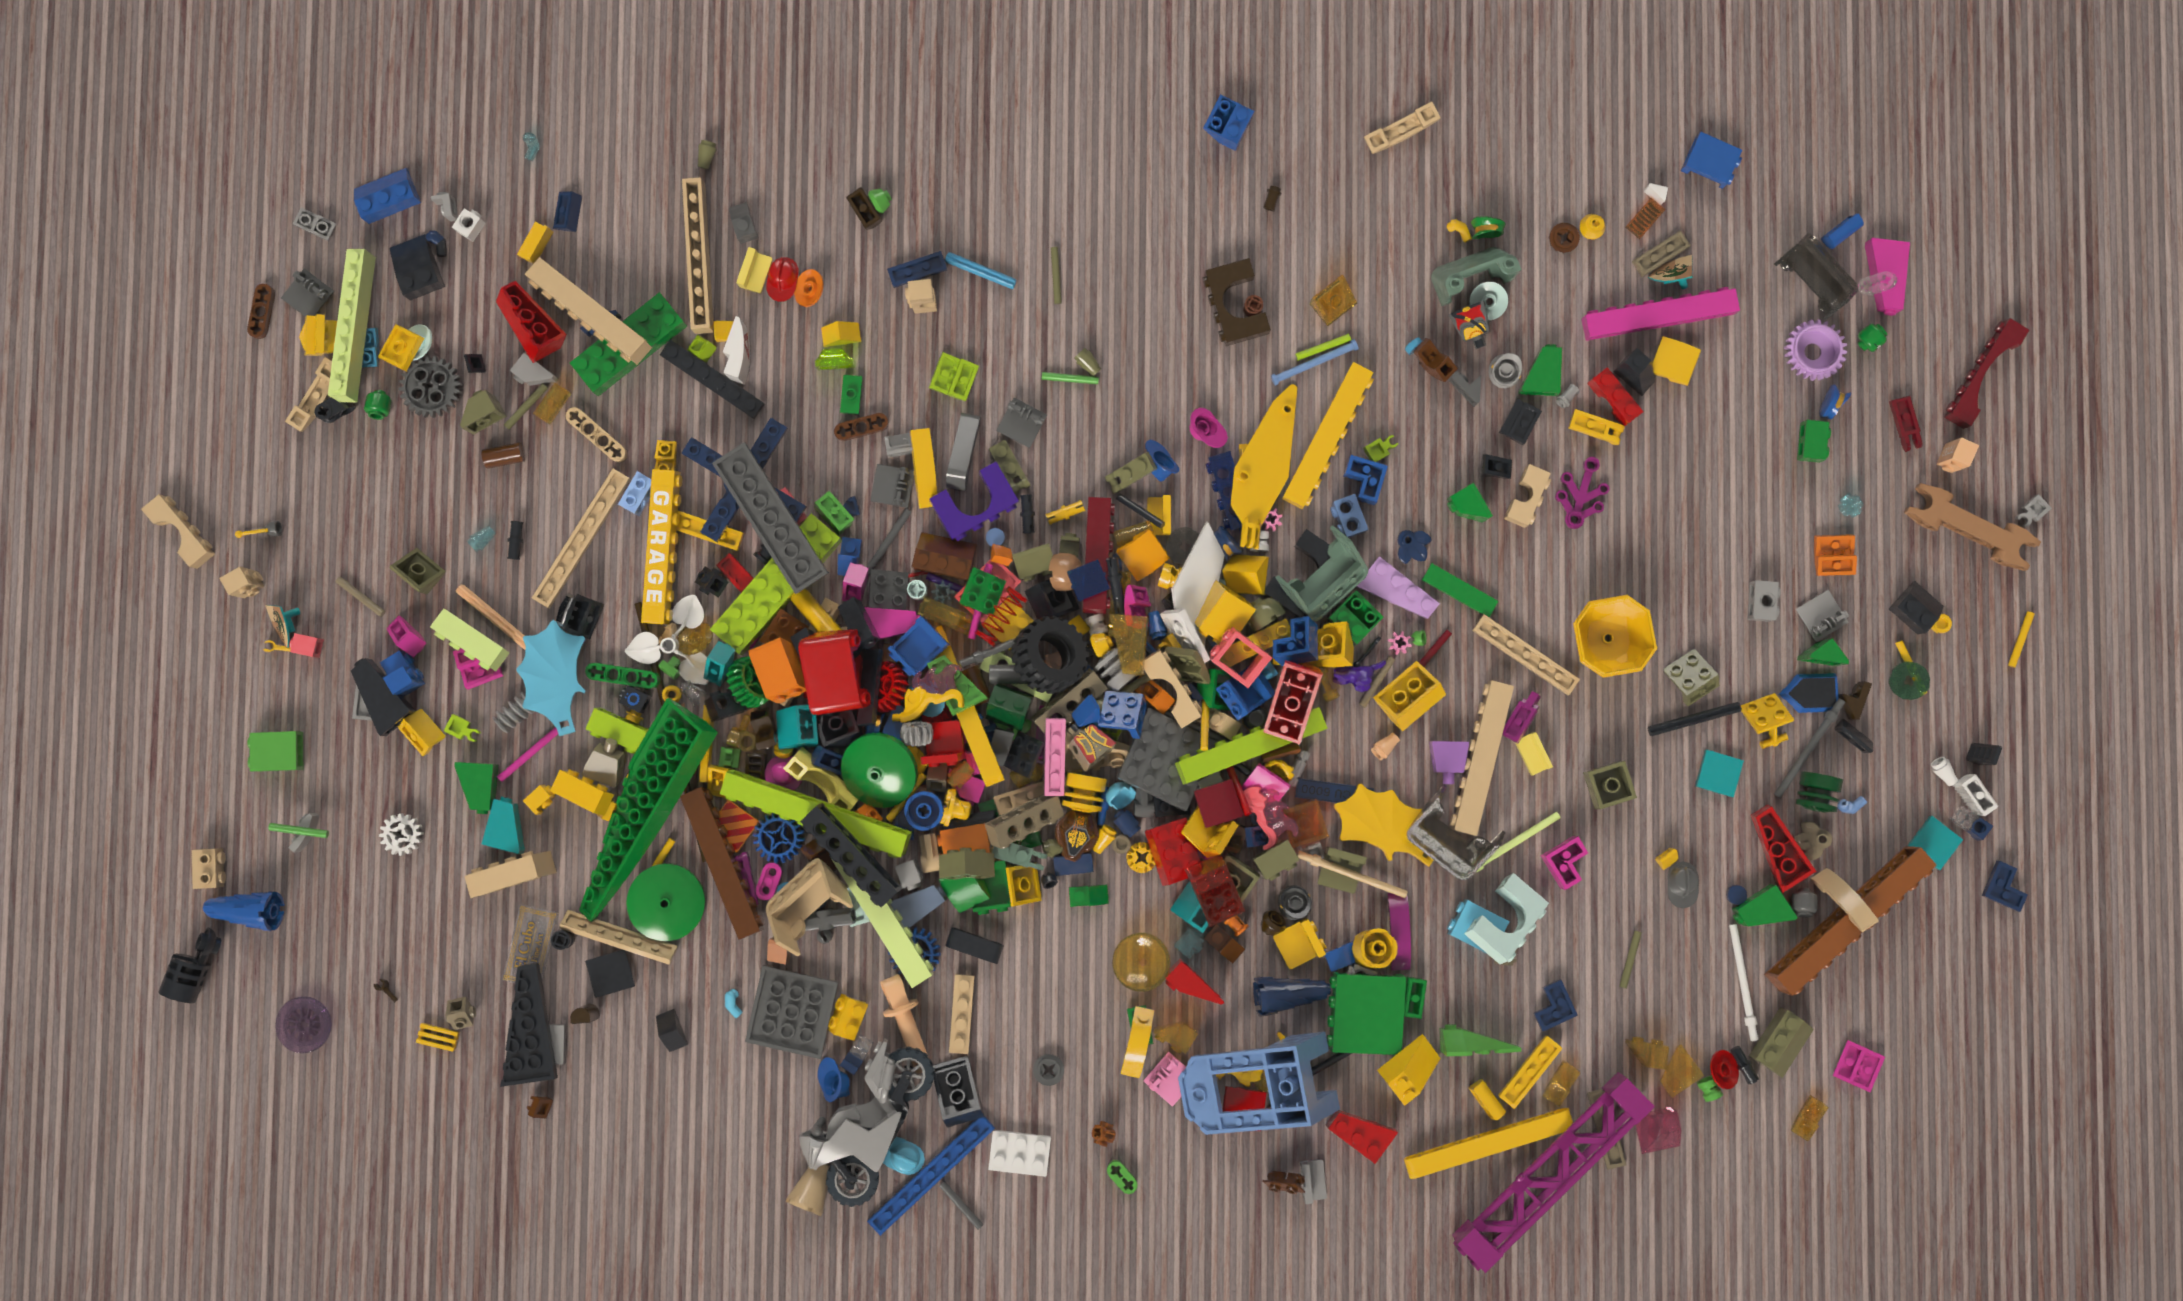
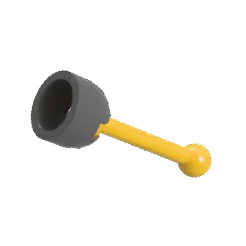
M272 521L264 529L244 532L238 530L235 532V536L241 538L243 535L266 532L269 536L275 537L281 536L283 530L279 521Z

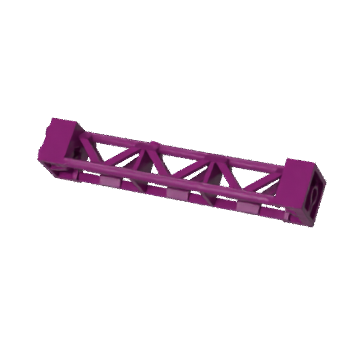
M1617 1072L1602 1087L1605 1092L1524 1172H1521L1515 1181L1473 1222L1467 1219L1452 1234L1455 1240L1453 1244L1463 1256L1467 1254L1470 1263L1478 1271L1482 1269L1486 1273L1518 1239L1631 1128L1638 1124L1655 1107L1628 1078ZM1614 1101L1624 1111L1615 1121ZM1603 1106L1602 1131L1600 1133H1575ZM1629 1117H1631V1118L1616 1132V1130H1617ZM1572 1143L1590 1145L1581 1153ZM1569 1147L1578 1155L1570 1165ZM1558 1150L1557 1176L1530 1177ZM1581 1164H1583L1572 1176H1570ZM1528 1188L1545 1189L1536 1197ZM1524 1191L1533 1199L1525 1209ZM1514 1193L1513 1219L1487 1220ZM1482 1232L1500 1233L1490 1242ZM1510 1234H1512L1499 1248H1497Z

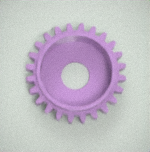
M1818 319L1814 324V321L1810 320L1808 323H1801L1800 326L1794 328L1795 331L1789 333L1792 338L1786 339L1789 345L1784 347L1785 350H1788V353L1784 356L1790 358L1786 363H1792L1791 370H1798L1797 376L1802 373L1803 379L1810 376L1811 381L1815 380L1816 377L1819 381L1824 377L1828 378L1831 374H1835L1837 369L1842 367V364L1839 362L1846 360L1842 355L1847 354V351L1843 350L1847 343H1842L1841 340L1845 337H1839L1840 330H1833L1835 328L1834 324L1828 327V321L1821 324V320ZM1808 344L1819 346L1821 354L1818 359L1810 360L1805 356L1804 350Z

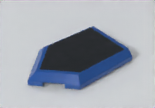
M1836 673L1797 674L1778 695L1792 705L1798 713L1827 712L1832 709L1838 700Z

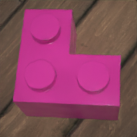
M1572 836L1540 855L1560 889L1566 890L1582 880L1572 864L1588 854L1579 836Z

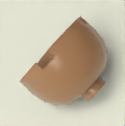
M1070 553L1054 554L1050 560L1049 571H1052L1053 577H1050V582L1056 591H1069L1080 584L1085 570L1077 556Z

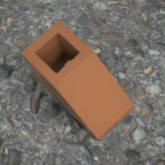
M774 937L770 938L768 941L767 961L788 964L791 952L777 945Z

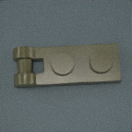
M1006 440L989 448L995 462L999 465L1015 494L1019 493V490L1024 487L1028 488L1031 486ZM1019 477L1021 481L1014 484L1013 479Z
M1147 452L1105 476V479L1110 483L1112 493L1116 494L1157 470V467L1151 455ZM1118 477L1120 478V480H1121V482H1122V483H1120V484H1118V482H1117V480H1116V478H1118Z

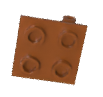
M780 608L759 641L766 644L781 637L792 643L790 637L805 627L809 628V626Z

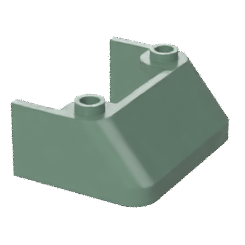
M1333 525L1330 529L1336 540L1328 548L1330 559L1302 583L1299 579H1292L1287 583L1279 575L1275 577L1291 600L1313 621L1320 620L1362 582L1368 574V567L1353 542Z

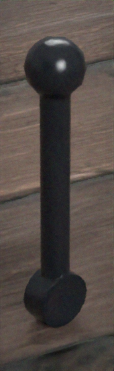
M1380 636L1375 639L1361 658L1353 663L1354 667L1361 666V662L1382 639Z

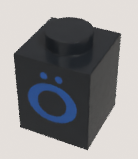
M627 685L619 695V698H621L619 703L639 713H644L652 696Z

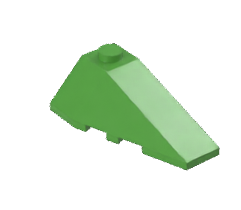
M1445 1024V1028H1439L1440 1051L1446 1056H1472V1051L1485 1055L1489 1054L1490 1050H1494V1053L1521 1052V1047L1456 1027V1024Z

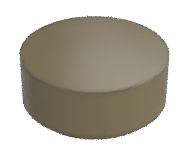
M1123 834L1115 836L1116 838L1112 841L1114 851L1119 854L1128 852L1131 848L1129 837Z

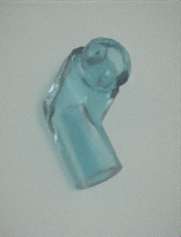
M529 132L523 135V141L526 142L528 147L524 158L533 162L540 145L536 136Z

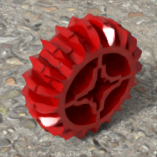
M891 661L882 662L877 708L879 713H890L891 710H896V705H901L900 701L905 699L904 694L907 691L906 687L909 685L906 672L900 665Z

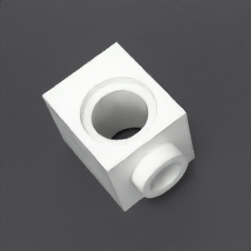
M464 208L452 228L474 242L486 223L480 219L482 215L473 209L469 212ZM473 220L472 226L466 227L467 223Z

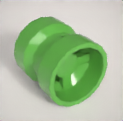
M1712 1076L1702 1078L1697 1082L1699 1089L1703 1091L1702 1096L1705 1102L1713 1101L1723 1096L1721 1088L1717 1086Z

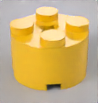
M1378 928L1360 932L1354 937L1352 945L1355 962L1368 969L1387 967L1397 955L1396 940L1384 929Z

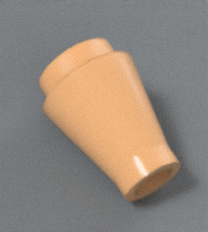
M1391 733L1389 736L1373 744L1371 751L1379 760L1386 759L1400 739L1396 734Z

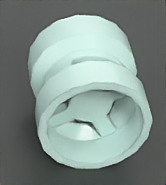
M920 580L911 581L907 587L909 596L914 600L924 599L928 592L927 586Z

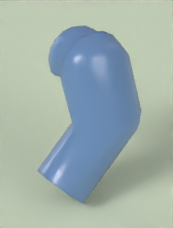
M1862 796L1858 797L1854 802L1842 799L1838 803V809L1843 813L1855 814L1867 804V801Z

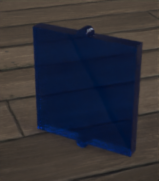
M1098 559L1067 572L1072 584L1071 588L1074 589L1078 602L1110 589L1105 577L1106 573L1103 572Z

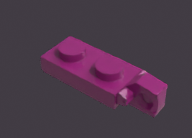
M1532 691L1528 699L1523 698L1522 701H1519L1504 726L1502 736L1519 744L1538 712L1539 706L1537 704L1541 698L1539 694Z

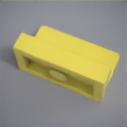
M748 247L736 282L738 286L759 294L762 293L773 259L759 254L756 249Z
M1536 732L1522 737L1519 744L1515 743L1531 776L1553 767Z

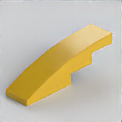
M930 428L910 430L911 452L914 465L913 473L919 509L932 507L929 499L937 495Z

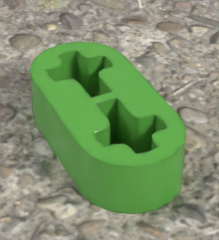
M1112 1160L1107 1166L1109 1177L1124 1193H1134L1137 1189L1136 1178L1122 1162ZM1113 1165L1115 1167H1117L1118 1165L1120 1166L1119 1171L1122 1174L1121 1176H1119L1116 1172L1113 1174L1111 1173ZM1123 1178H1125L1128 1182L1132 1180L1133 1188H1124L1125 1182L1123 1181Z

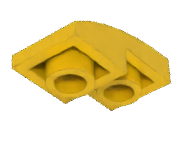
M657 440L655 469L675 471L677 442Z

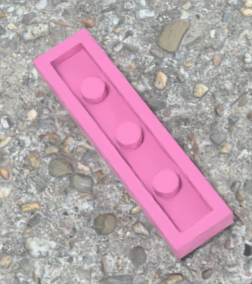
M1045 718V796H1064L1065 718Z

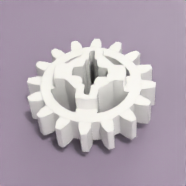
M402 813L398 814V818L396 815H392L391 820H385L386 826L380 827L384 833L379 834V837H384V840L380 843L387 845L385 850L392 849L391 854L399 853V856L405 855V852L411 854L412 849H418L416 843H421L422 840L419 836L424 835V832H419L422 825H416L418 819L414 818L411 820L410 814L404 817ZM401 821L398 827H393L394 824ZM401 831V833L406 837L401 838V835L397 832ZM405 842H410L407 846L402 847Z

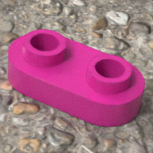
M768 863L762 870L756 886V895L761 900L771 899L777 891L783 874L782 867L778 863ZM772 868L776 870V875L774 876L770 874ZM764 887H768L770 889V892L768 894L764 893Z

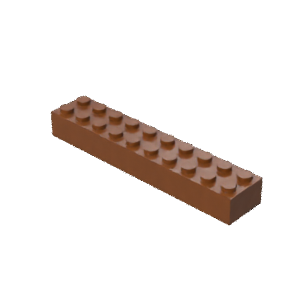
M1905 846L1855 892L1878 919L1880 916L1883 917L1888 914L1889 908L1894 903L1901 902L1905 897V893L1914 890L1923 877L1926 878L1931 875L1936 863L1921 847ZM1839 906L1764 975L1779 992L1792 996L1797 995L1804 989L1803 986L1808 981L1812 982L1818 977L1817 973L1820 970L1828 968L1837 955L1840 956L1845 953L1846 947L1851 942L1858 941L1862 936V932L1849 920L1848 914Z

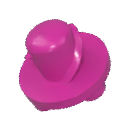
M776 756L771 759L765 769L766 781L793 791L796 790L802 783V780H796L783 769L793 756L784 759Z

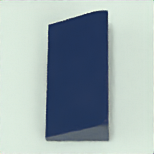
M573 191L559 192L553 229L569 232L577 231L582 202L580 194Z
M1092 853L1082 854L1080 860L1076 862L1065 860L1063 856L1053 857L1055 876L1094 872Z

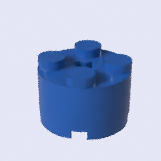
M922 791L915 793L907 800L904 807L907 822L917 830L933 829L940 824L943 817L944 804L932 792ZM926 805L929 814L922 816L920 808H924Z

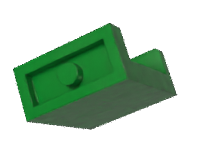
M994 861L995 877L979 879V881L984 880L991 898L973 907V912H978V915L989 914V910L997 909V912L1009 911L1008 907H1011L1006 874V861Z

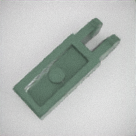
M1010 843L1011 845L1004 849L993 846L992 853H994V858L1027 868L1029 866L1042 871L1044 869V866L1041 864L1032 863L1030 860L1032 855L1041 859H1047V854L1034 851L1033 848L1016 843Z

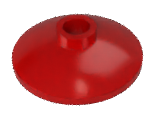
M1727 1050L1716 1051L1710 1063V1070L1715 1083L1720 1088L1726 1090L1735 1087L1739 1078L1738 1064L1734 1056Z

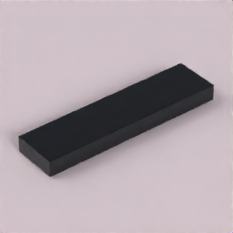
M879 648L864 651L860 688H865L870 693L871 705L865 708H858V726L876 725L883 650Z

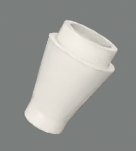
M1939 757L1931 763L1932 771L1948 786L1958 782L1949 759Z

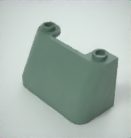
M1491 247L1435 268L1432 272L1431 280L1441 306L1450 304L1452 302L1451 297L1463 290L1465 285L1464 278L1486 270L1489 271L1491 279L1495 277L1500 278L1503 284L1513 281L1522 270L1517 258L1498 247Z

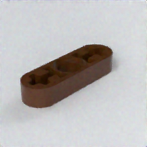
M259 284L255 288L247 332L256 339L265 338L269 329L275 290L267 284ZM266 290L269 292L268 295H261V293L265 292ZM259 307H265L266 309L263 316L257 315ZM255 328H261V331L254 332Z
M876 413L839 423L834 428V434L838 440L848 441L882 432L888 428L889 421L884 414ZM877 418L885 420V422L882 423V427H879L878 424L872 425L874 429L870 430V424L868 420H871V423L877 422ZM859 422L866 423L867 428L864 432L856 430ZM849 425H852L853 431L855 432V434L853 435L851 431L846 432V436L842 437L841 434H838V432L841 431L842 427H844L845 430L851 429Z

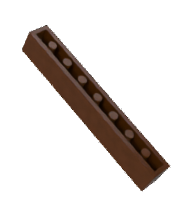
M700 787L680 796L738 940L764 930V920L757 913L756 900L753 896H750L748 891L750 889L749 883L746 879H743L741 874L742 866L734 857L735 849L732 843H729L726 836L728 833L725 826L720 823L719 810L713 806L711 791L706 789V787Z

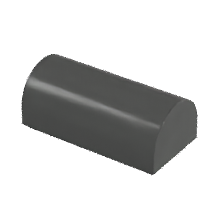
M1016 665L989 666L990 684H1028L1020 679L1021 675L1019 672L1016 673L1014 669Z

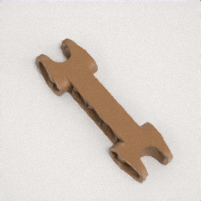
M1922 483L1916 485L1915 490L1925 498V508L1921 510L1915 507H1908L1904 513L1918 525L1932 531H1938L1940 525L1993 550L1990 558L1994 562L2022 571L2029 569L2030 565L2020 557L2019 549L2021 545L2034 548L2039 547L2041 541L2028 530L2012 523H2007L2004 529L1951 504L1954 498L1952 493L1942 488Z

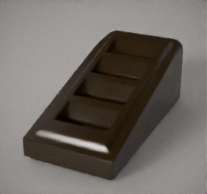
M746 753L745 774L750 776L751 774L760 775V779L765 780L767 754ZM752 759H761V763L751 762ZM751 766L761 767V771L751 770Z

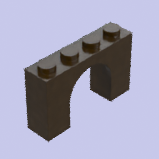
M1250 258L1205 270V277H1202L1205 288H1208L1210 295H1208L1210 306L1214 305V321L1216 324H1219L1221 331H1218L1220 341L1224 342L1225 346L1270 334L1271 331L1266 312L1246 318H1238L1228 313L1223 304V295L1229 288L1254 280L1255 275Z

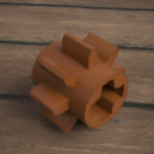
M1100 1121V1125H1094L1092 1129V1137L1095 1139L1094 1143L1107 1147L1108 1143H1113L1116 1136L1115 1130L1112 1129L1114 1125L1104 1121Z

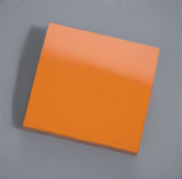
M1855 535L1814 536V557L1817 576L1856 575Z

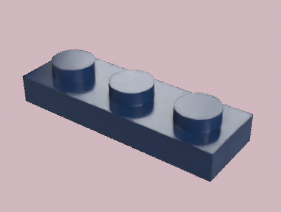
M939 251L888 268L887 270L893 288L908 284V281L920 280L947 271L942 252Z

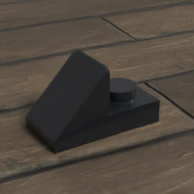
M1483 454L1481 461L1482 478L1497 477L1511 479V459Z

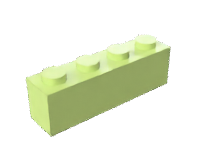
M444 608L430 626V628L436 631L434 633L435 636L443 641L447 638L450 640L449 645L456 650L460 648L465 650V656L472 661L475 658L480 661L478 665L487 671L489 668L497 671L509 655V652Z

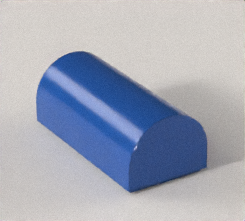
M1859 213L1847 217L1821 237L1822 242L1829 249H1834L1864 225L1863 219Z

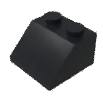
M1050 579L1024 591L1037 619L1044 616L1061 618L1080 609L1072 591H1056L1052 587Z
M1913 581L1892 604L1889 610L1918 635L1927 633L1939 620L1944 606L1916 581Z

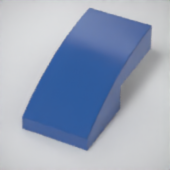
M1353 941L1325 952V958L1331 972L1355 963L1352 952Z

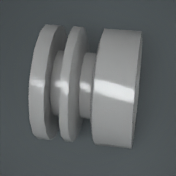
M1124 643L1106 653L1093 668L1096 673L1102 668L1105 670L1099 676L1101 679L1108 675L1111 677L1106 683L1111 691L1118 692L1144 670L1137 659L1129 663L1127 662L1128 657L1131 655L1130 651L1122 656L1121 652L1126 648Z

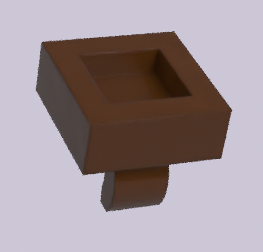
M531 1096L533 1102L531 1106H527L529 1110L528 1115L532 1118L546 1119L553 1100L549 1097Z

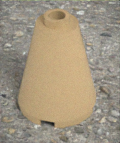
M829 1163L818 1167L817 1170L808 1167L785 1202L822 1216L828 1188L826 1177Z

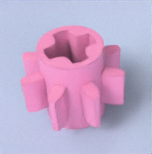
M1276 508L1274 511H1269L1263 522L1266 526L1265 531L1268 528H1272L1275 531V525H1282L1278 521L1282 515L1276 513ZM1269 515L1271 518H1275L1273 524L1270 521H1266Z
M1404 631L1399 636L1395 632L1392 633L1394 638L1387 640L1391 643V647L1388 649H1394L1395 655H1398L1400 650L1405 654L1407 653L1405 648L1412 647L1411 644H1408V640L1411 637L1403 636ZM1401 639L1404 645L1398 648V644L1395 641Z

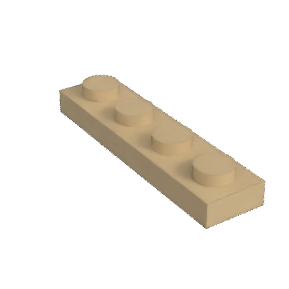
M955 974L949 1053L969 1054L975 975Z

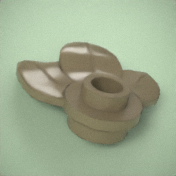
M1813 822L1801 823L1803 833H1800L1794 839L1799 847L1805 850L1808 860H1815L1823 854L1825 848L1832 844V835L1829 831L1820 829ZM1825 836L1826 841L1823 843L1819 842V837Z

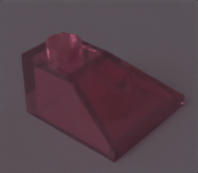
M1671 1107L1650 1111L1635 1125L1641 1154L1680 1146V1121L1677 1110Z

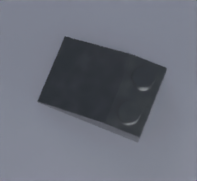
M425 234L389 248L395 276L404 297L411 301L445 287Z
M968 1055L933 1065L935 1089L942 1120L946 1127L985 1117Z

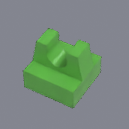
M675 656L668 663L662 660L658 665L661 671L675 681L680 676L677 669L681 662Z
M721 747L719 766L739 768L742 749Z

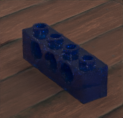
M1231 451L1208 457V463L1205 465L1208 474H1212L1214 480L1211 482L1214 493L1217 492L1219 496L1217 500L1219 510H1223L1225 515L1222 518L1226 529L1229 528L1230 532L1242 529V523L1237 515H1232L1229 512L1231 497H1227L1223 493L1225 488L1232 489L1235 464ZM1225 470L1228 473V477L1221 479L1217 472Z

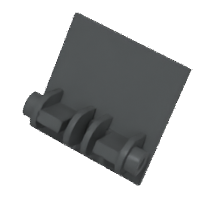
M304 268L300 272L295 271L293 273L294 282L281 299L305 317L307 315L315 316L333 294L334 290Z
M1013 398L1009 402L1008 409L996 431L1030 448L1047 414Z
M877 464L870 501L908 508L914 470H909L906 467L898 468Z
M871 569L868 607L906 610L908 573Z

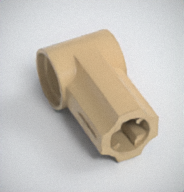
M936 833L920 835L923 873L939 871L940 853L938 851Z

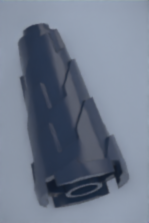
M1254 978L1255 982H1253L1255 1006L1260 1005L1261 1010H1256L1259 1017L1278 1014L1280 1011L1294 1009L1297 1006L1313 1004L1315 1001L1327 999V996L1331 994L1330 984L1326 983L1325 980Z

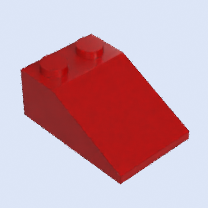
M1181 958L1164 974L1166 984L1173 991L1177 989L1181 993L1220 1005L1224 1003L1223 998Z

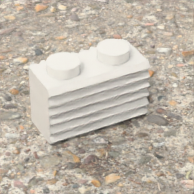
M1967 774L1953 785L1974 816H1986L1998 808L1997 803L1976 774Z

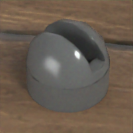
M830 929L817 932V940L820 943L826 944L832 940L833 933ZM822 931L828 940H824V938L820 934Z

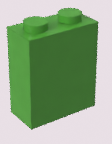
M303 732L249 733L250 737L247 740V745L250 749V756L247 762L251 772L304 770Z

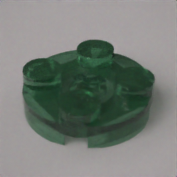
M1905 661L1897 664L1892 669L1888 683L1895 695L1902 699L1914 700L1922 697L1929 690L1930 675L1922 665L1916 662ZM1908 675L1915 679L1911 686L1904 684Z

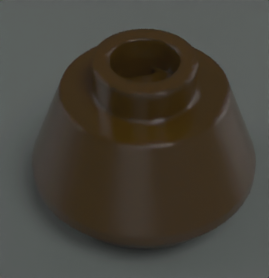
M1266 911L1261 920V929L1266 935L1275 936L1286 929L1285 919L1276 911Z

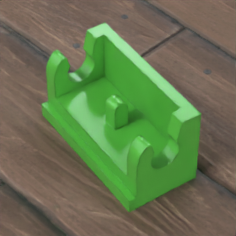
M830 491L814 503V509L838 536L847 527L852 525L854 518Z

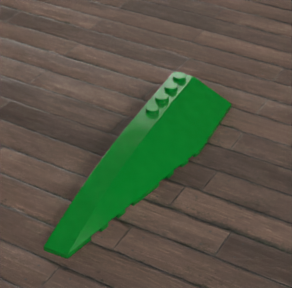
M667 698L629 763L628 769L630 771L628 777H625L622 785L624 788L621 796L617 798L616 812L611 815L602 842L604 843L603 850L598 853L597 860L599 861L596 870L592 871V882L590 887L586 888L579 909L590 922L594 921L645 854L718 734L705 720L670 698Z

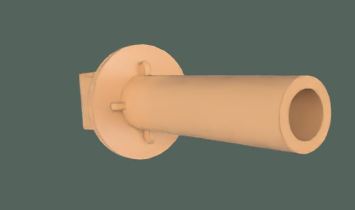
M899 974L880 981L881 988L890 1006L883 1012L884 1017H895L906 1047L919 1048L923 1053L927 1054L911 1009L918 1005V1000H908ZM911 1060L913 1067L918 1065V1063ZM921 1067L915 1071L916 1074L922 1073Z

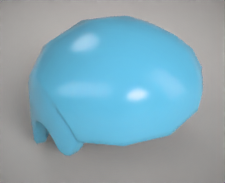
M1116 782L1107 790L1106 801L1110 807L1113 806L1116 810H1119L1133 801L1136 791L1126 782Z

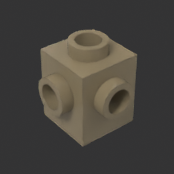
M467 997L448 1000L445 1014L446 1021L451 1024L454 1030L473 1026L476 1009L470 1004Z

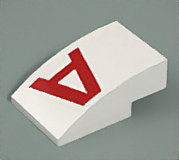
M736 316L723 353L728 358L724 374L731 381L745 385L750 365V342L746 325Z

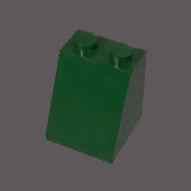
M997 684L994 686L990 696L985 719L1022 731L1034 696L1002 684Z

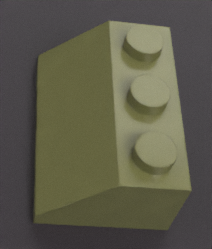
M1780 1007L1749 1056L1783 1078L1814 1029L1789 1010Z

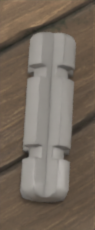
M1305 750L1300 751L1298 754L1299 758L1295 760L1293 765L1294 771L1292 773L1294 777L1289 781V784L1293 787L1297 786L1298 777H1301L1306 766L1305 762L1310 758V753Z

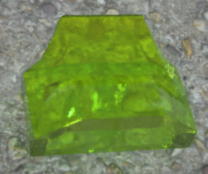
M842 348L822 349L819 357L815 360V367L817 370L855 368V360Z

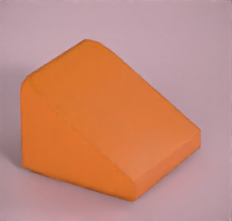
M992 544L990 561L1009 566L1013 561L1011 548Z

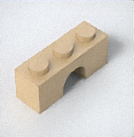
M931 279L908 281V287L905 288V296L909 307L913 308L914 313L937 311L936 295Z
M1531 464L1527 465L1519 485L1524 486L1529 491V499L1527 502H1521L1516 499L1512 500L1504 519L1524 528L1529 526V524L1532 525L1536 518V514H1534L1535 509L1540 507L1544 498L1541 496L1543 490H1547L1550 485L1551 479H1549L1551 473Z

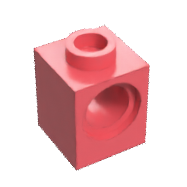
M294 633V637L290 640V652L320 658L324 639Z

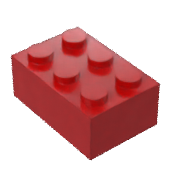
M1186 817L1144 831L1162 886L1171 885L1204 873L1196 847L1181 833L1187 823Z

